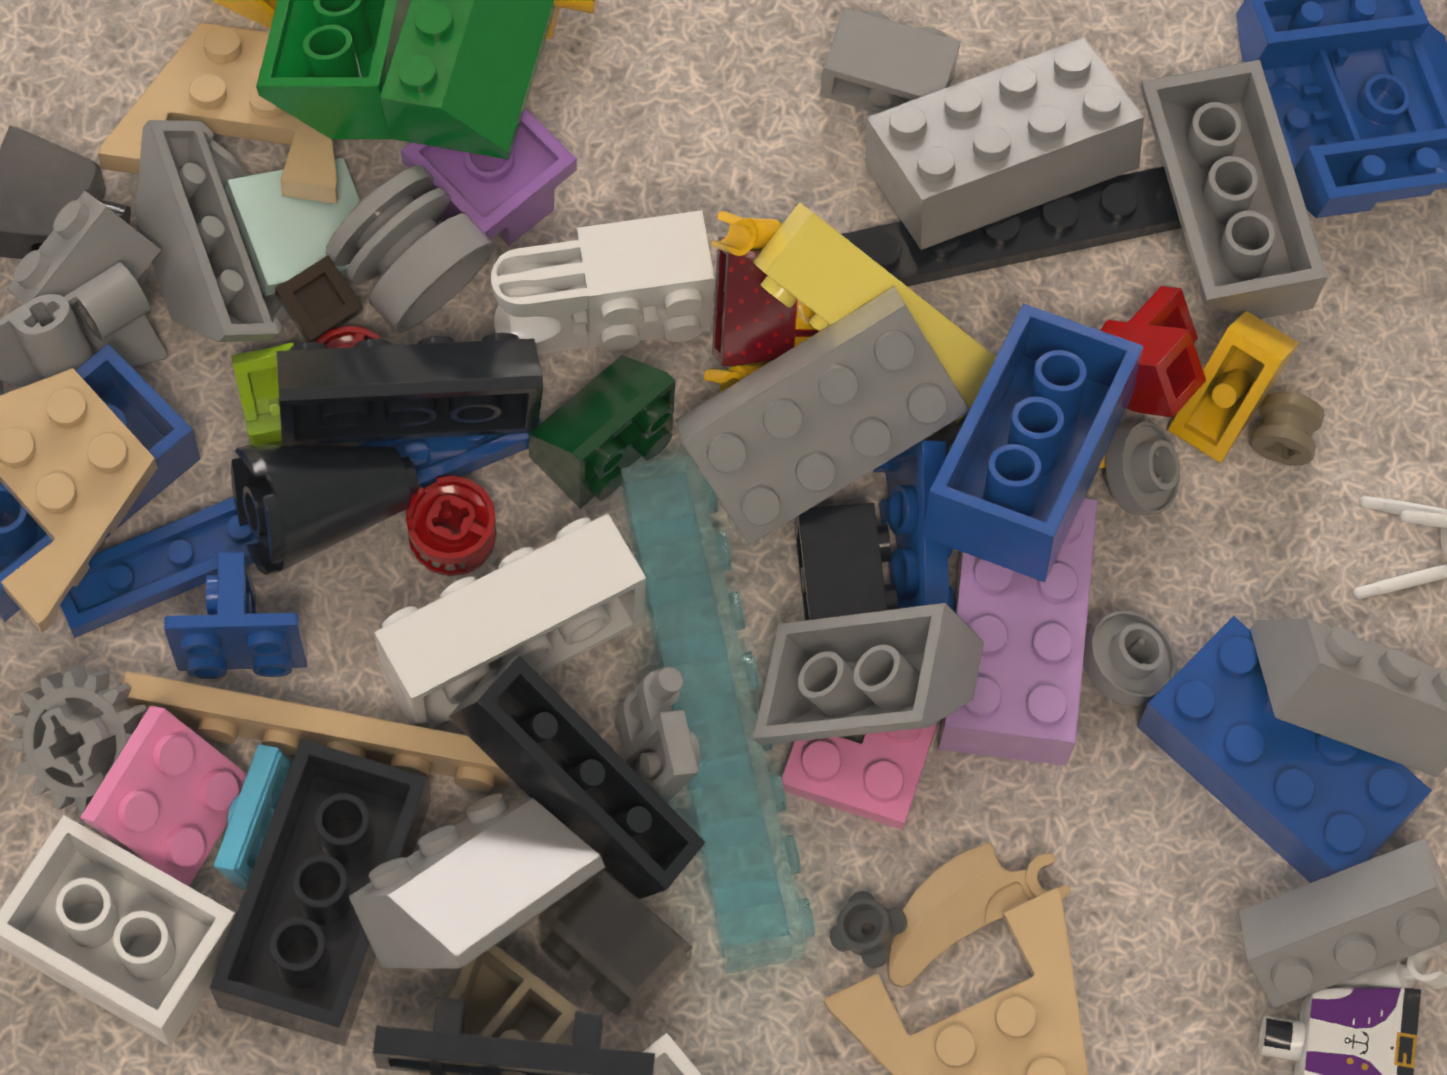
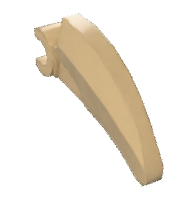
M985 843L960 853L936 869L915 890L902 910L907 918V927L903 933L896 935L892 941L887 961L888 979L892 985L899 988L910 985L930 962L949 947L979 929L1002 919L1004 912L1050 891L1041 887L1037 877L1040 869L1047 868L1056 861L1054 854L1044 853L1035 857L1025 867V870L1008 871L999 863L992 843ZM1068 884L1058 888L1062 895V900L1071 892Z

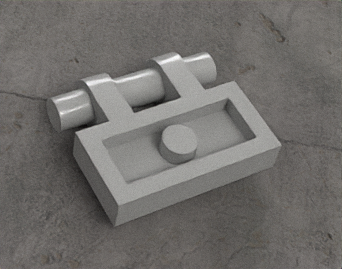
M673 667L650 672L639 683L637 691L630 693L620 703L615 719V728L621 734L624 749L618 755L666 803L699 773L698 767L700 764L699 742L696 735L689 731L685 711H673L672 708L678 701L680 688L683 685L681 673Z

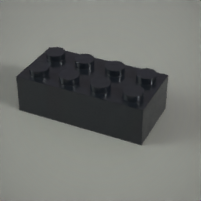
M300 740L210 985V990L219 1008L341 1046L346 1045L376 959V955L349 896L371 882L368 875L376 867L390 860L407 858L413 854L431 802L428 777L311 741Z

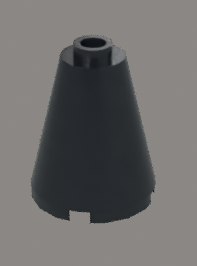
M247 445L236 448L235 452L240 458L231 460L232 491L239 525L249 524L252 533L257 538L258 543L246 546L257 569L264 575L281 572L408 509L410 495H414L418 491V479L412 460L408 456L401 457L398 450L390 446Z

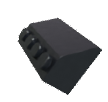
M494 333L485 336L481 341L456 342L455 339L448 336H431L420 340L418 344L392 345L387 340L368 339L356 343L354 347L329 349L322 343L305 342L292 346L288 351H277L282 445L530 433L538 426L543 394V377L534 338L519 339L517 335L512 333Z

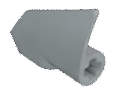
M118 262L64 297L57 294L38 296L0 319V380L24 387L72 368L76 370L108 343L131 367L165 360L167 358V351L145 316V313L151 310L149 302L130 271L121 262Z

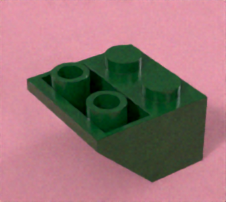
M621 355L528 434L529 458L580 509L594 497L600 501L606 499L623 483L626 478V473L624 472L641 456L646 461L653 459L672 439L673 434L671 431L673 430L676 381L663 370Z

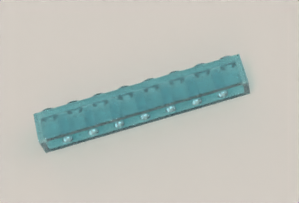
M692 456L621 468V495L635 559L646 576L645 606L659 670L673 667L681 673L683 685L680 688L678 701L672 708L673 711H685L689 731L696 735L700 746L699 773L685 786L694 831L706 842L699 850L725 974L803 959L807 944L806 938L815 937L813 914L808 898L797 899L792 875L801 873L798 848L794 835H782L778 813L787 811L784 787L779 773H768L764 751L772 750L773 744L759 745L753 740L758 713L754 712L750 691L759 689L758 674L752 651L741 653L736 631L745 629V619L739 593H728L723 572L732 570L725 533L714 534L710 513L718 512L717 495L706 478L701 476L700 469Z

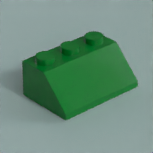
M277 0L256 85L258 95L330 139H389L380 95L411 0Z
M411 0L380 95L389 139L509 160L555 9L554 0Z

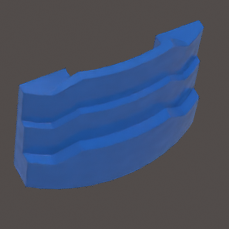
M1420 0L1243 1L1236 13L1242 62L1260 60L1305 207L1315 218L1371 211L1378 202L1431 195L1434 190L1447 188V41L1445 35L1429 24Z

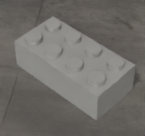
M1084 37L866 117V168L922 250L1139 168L1144 116Z
M894 286L676 419L682 443L748 545H751L957 420L970 410Z

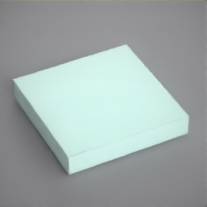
M344 158L335 159L339 192L337 204L282 196L280 180L284 169L227 180L225 193L264 296L275 294V288L326 257V245L333 233L360 202ZM350 264L336 266L344 279H348L346 273Z

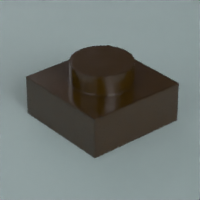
M329 256L324 257L275 288V296L307 342H315L328 331L339 328L363 311L362 304Z

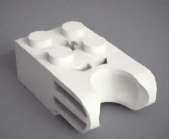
M702 210L578 227L577 240L516 248L507 251L499 256L491 272L492 291L498 303L494 314L495 333H512L517 335L519 339L534 338L538 354L603 346L606 350L622 351L636 346L640 340L665 337L670 342H685L698 337L703 331L711 330L715 276Z

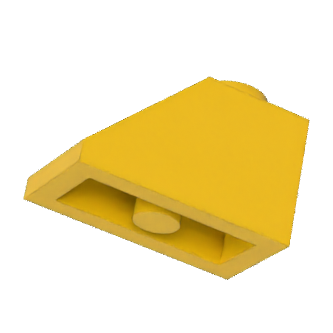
M1246 310L1226 330L1203 369L1206 381L1180 409L1168 431L1221 463L1261 406L1263 399L1272 390L1299 343Z

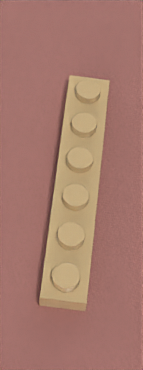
M126 671L122 685L128 683L132 687L129 696L125 700L130 708L143 704L147 710L150 706L165 708L187 727L197 728V733L201 737L211 741L233 743L236 741V737L240 736L261 740V745L279 748L285 755H295L300 740L304 739L428 777L429 773L455 777L454 783L472 791L489 792L492 791L493 785L507 788L510 785L511 778L467 735ZM143 716L136 720L137 724L140 723Z

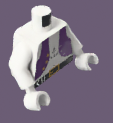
M1437 945L1307 995L1301 1004L1299 1021L1265 1015L1259 1034V1055L1295 1061L1294 1075H1414L1421 990L1410 987L1413 985L1414 980H1418L1432 989L1446 987L1447 974L1445 972H1433L1426 975L1425 966L1433 957L1446 956L1447 951Z

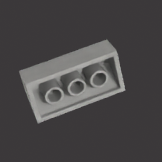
M1260 60L1142 81L1140 86L1205 306L1239 316L1247 310L1260 319L1313 309L1325 284L1327 274Z

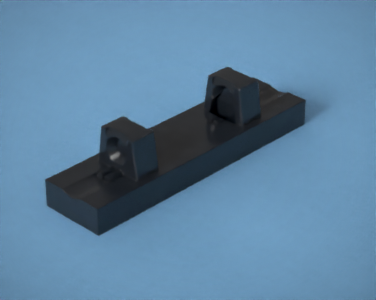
M441 997L437 998L433 1031L376 1025L373 1056L376 1068L438 1075H653L655 1053L601 1048L603 1014L576 1011L572 1045L464 1034L465 1001Z

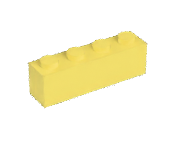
M799 202L753 261L767 275L760 285L788 308H791L798 299L813 310L816 314L809 321V324L819 332L895 286L970 409L996 356ZM963 416L955 420V422L958 424Z

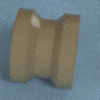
M1290 392L1267 394L1261 406V415L1264 418L1263 426L1258 427L1254 432L1252 448L1260 456L1282 464L1301 466L1310 463L1313 460L1316 449L1315 442L1312 439L1313 432L1322 426L1325 415L1324 409L1319 403L1300 394Z

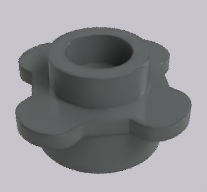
M860 891L853 894L849 898L848 904L841 910L837 925L830 932V941L836 950L840 952L850 950L861 956L866 966L878 968L887 963L889 959L888 948L895 936L906 930L907 918L901 909L897 907L887 909L876 901L871 893ZM867 924L874 926V931L870 935L863 933V928Z

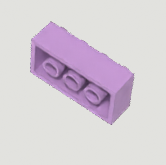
M1084 498L1046 582L959 551L954 592L955 613L984 641L974 698L941 720L938 750L1067 765L1076 744L1098 500Z

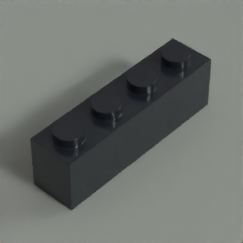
M520 655L490 670L448 716L530 798H534L601 856L605 868L602 870L633 901L667 890L706 843Z

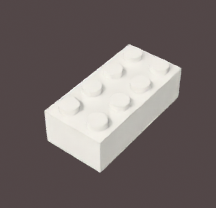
M608 513L592 522L590 518L578 519L565 526L557 534L556 540L535 551L532 547L519 549L505 557L500 562L499 569L478 580L475 577L462 578L449 585L441 593V598L419 610L415 606L403 608L390 615L383 622L382 629L374 632L381 674L409 725L436 730L452 722L448 716L490 670L518 655L541 676L645 622L646 576Z

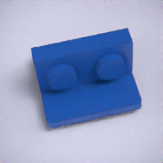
M218 552V575H207L206 608L208 615L166 616L164 618V632L177 670L187 671L191 677L216 679L225 676L227 670L253 669V672L259 676L282 677L292 673V668L307 667V651L298 614L256 613V594L245 552Z

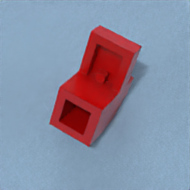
M1161 286L1128 322L1107 320L1100 330L1143 346L1134 393L1127 406V409L1131 411L1173 418L1206 381L1194 345L1198 336L1182 288Z

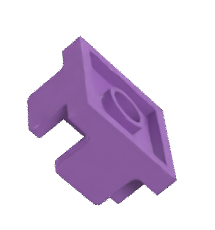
M526 108L523 112L509 160L417 143H410L401 150L402 162L408 168L415 165L424 166L434 177L431 191L441 188L445 189L451 196L450 205L440 219L442 222L460 213L468 214L490 240L500 233V237L509 246L554 210L555 188L577 171V159Z

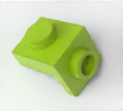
M294 343L231 355L250 445H282L277 351H288L294 346Z

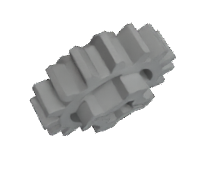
M76 667L65 671L64 675L58 672L40 679L41 688L32 689L22 695L24 703L30 710L12 715L11 722L24 730L23 737L10 741L9 746L10 749L25 752L27 760L22 762L16 768L18 775L30 772L36 775L38 779L31 791L35 796L52 790L54 791V808L60 810L73 804L75 801L78 812L83 813L138 726L136 720L142 717L147 709L144 704L130 708L125 700L132 688L128 683L113 689L108 688L110 682L108 671L101 670L90 674L88 677L84 667ZM80 734L84 738L85 744L81 745L78 738Z

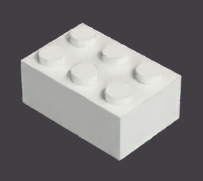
M63 815L0 909V949L171 1047L212 983L236 914Z

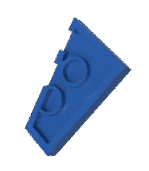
M920 441L873 470V472H882L886 475L889 497L888 500H882L879 503L881 523L887 524L896 538L897 549L891 555L888 568L891 584H895L898 609L946 603L955 612V595L953 589L949 586L948 558L951 556L953 548L923 538L929 491L946 459V441Z

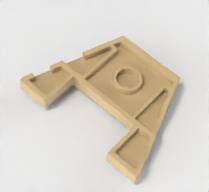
M200 23L102 143L98 152L101 169L138 174L143 126L148 120L203 121L214 134L291 145L280 180L282 196L337 204L339 198L332 139L258 95L256 85L269 32Z
M73 368L0 395V482L53 540V542L6 577L1 583L5 592L41 632H44L51 626L58 615L57 608L72 586L77 587L90 568L89 561L108 533L112 535L158 468L155 458Z
M1058 887L1003 914V919L1032 977L913 1035L907 1034L878 973L824 999L828 1012L891 1075H1089L1063 900Z

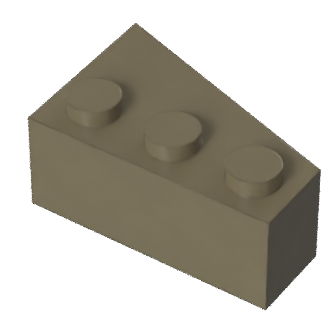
M496 944L461 968L454 989L452 988L448 997L465 1001L464 1034L570 1045L573 1039L576 1011H581ZM419 1073V1075H438V1074Z

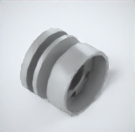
M420 165L403 170L364 197L336 229L326 245V255L330 257L336 266L350 264L347 268L346 277L352 284L360 285L382 274L370 294L369 303L398 333H404L418 326L454 298L483 268L492 255L495 245L468 214L460 213L438 224L450 205L451 196L445 189L437 188L431 191L434 177L424 166Z

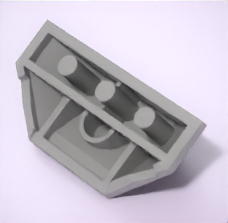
M148 120L143 126L135 216L142 235L161 249L152 261V265L172 321L218 342L274 340L282 329L288 313L275 294L264 296L225 193L227 180L250 176L251 174L232 153L212 139L214 133L203 121Z

